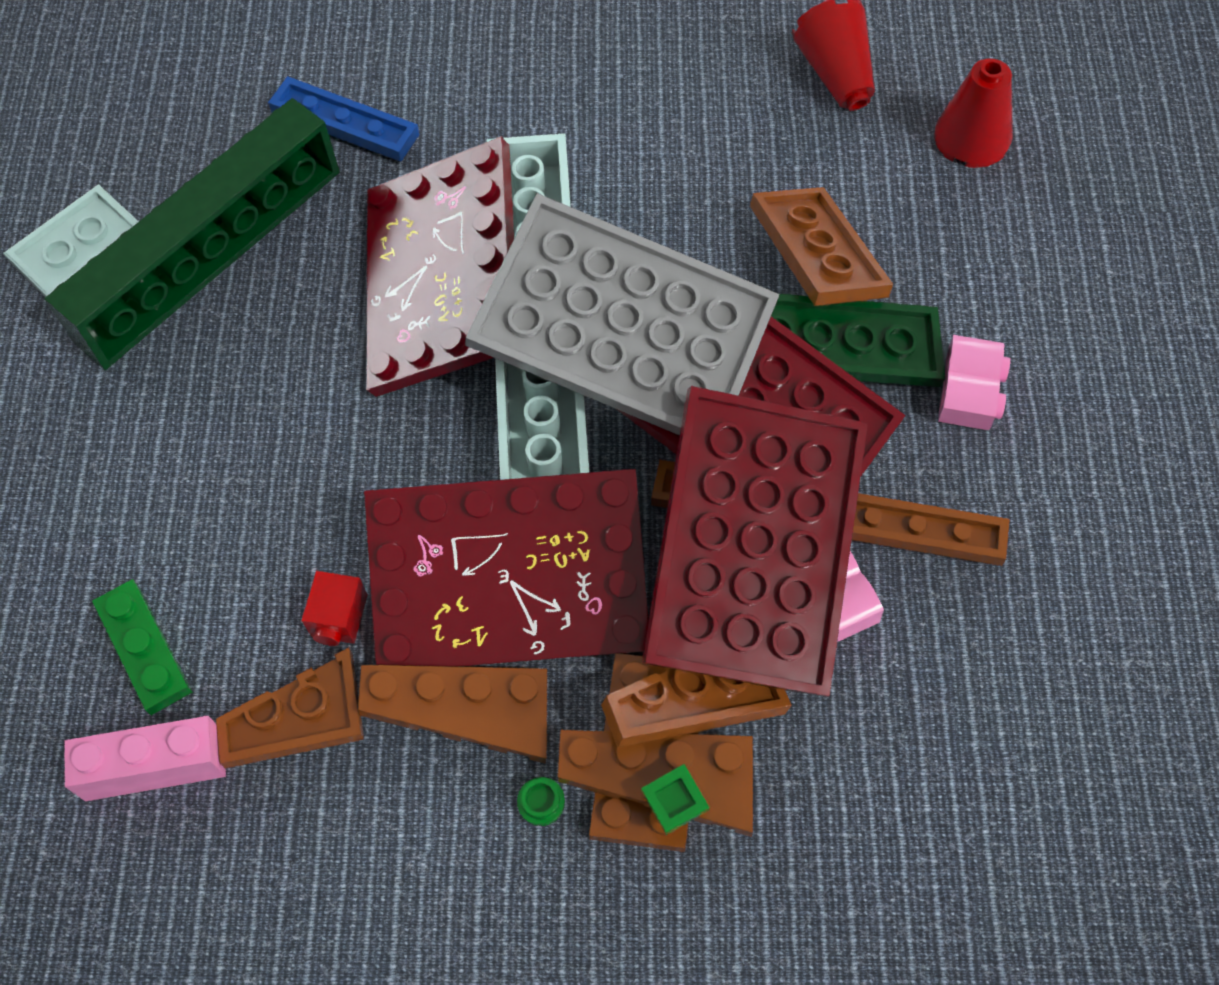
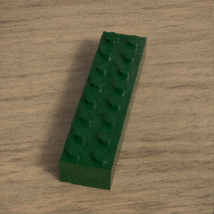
M291 98L280 108L274 110L269 117L253 130L246 133L221 156L216 157L211 164L195 177L185 182L180 189L164 202L154 207L148 215L132 228L122 233L111 245L97 256L91 258L85 266L65 282L59 284L44 300L73 343L101 368L107 370L337 176L340 170L325 121L294 98Z

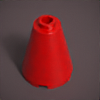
M827 0L812 7L797 20L798 29L796 31L792 29V36L794 42L841 108H848L851 111L859 110L869 104L870 98L875 93L866 12L861 0H847L848 3L837 5L835 0Z
M982 59L974 64L939 117L935 127L934 138L939 151L948 160L953 162L954 158L966 162L965 167L970 168L988 167L1000 161L1012 143V72L1007 64L997 59Z

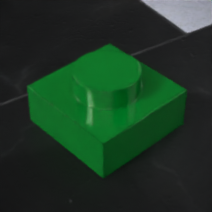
M685 764L641 788L642 794L666 835L709 811L710 808Z

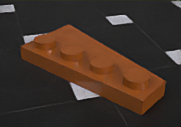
M361 665L358 704L360 716L413 730H428L442 734L444 738L460 742L462 739L488 746L490 750L506 754L508 751L530 757L529 760L546 764L547 669Z
M670 669L659 675L654 673L606 695L601 706L616 746L619 748L785 715L792 704L786 691L783 689Z
M560 730L559 782L617 799L620 797L642 803L645 807L650 808L641 792V788L685 764L710 807L709 811L693 820L707 825L716 824L735 830V833L752 837L753 736L684 734L617 748L611 731Z

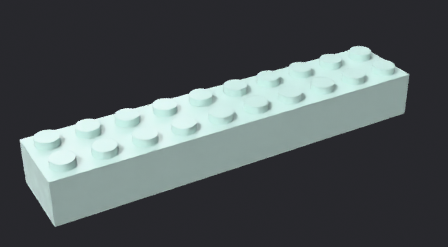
M565 133L504 138L510 145L514 238L537 193L571 207ZM495 358L500 480L590 473L584 395Z

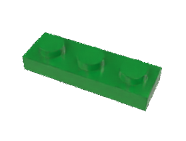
M134 579L92 600L144 709L150 715L193 693L139 585Z

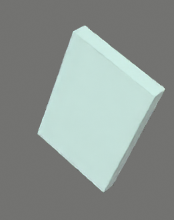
M98 184L5 251L4 255L46 297L59 284L65 282L85 266L91 258L101 253L117 240L122 233L132 228L139 221Z

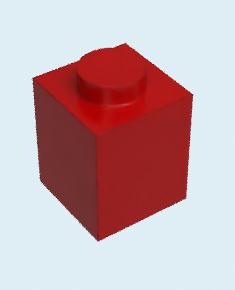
M316 571L301 620L314 641L328 646H338L340 642L355 644L368 596L359 577Z

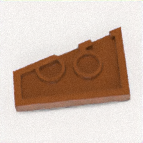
M348 647L335 654L334 660L315 670L311 667L296 675L297 679L282 688L272 693L266 691L216 718L220 764L226 769L364 740L362 719L358 712L359 697L353 653Z

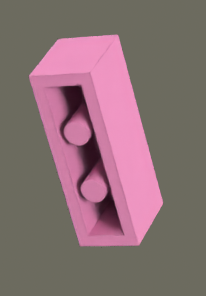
M209 716L65 740V787L84 801L226 777V769L220 764L217 725Z

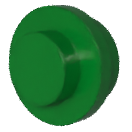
M533 778L526 782L518 793V810L523 819L532 825H550L558 820L564 811L565 796L563 790L557 782L550 778Z

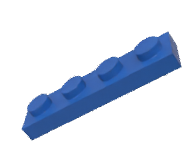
M288 76L268 102L272 113L288 100L294 98L325 121L329 135L400 162L420 135L418 125Z

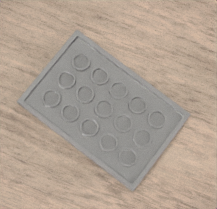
M537 193L466 336L465 345L680 435L687 389L690 386L739 396L780 294Z

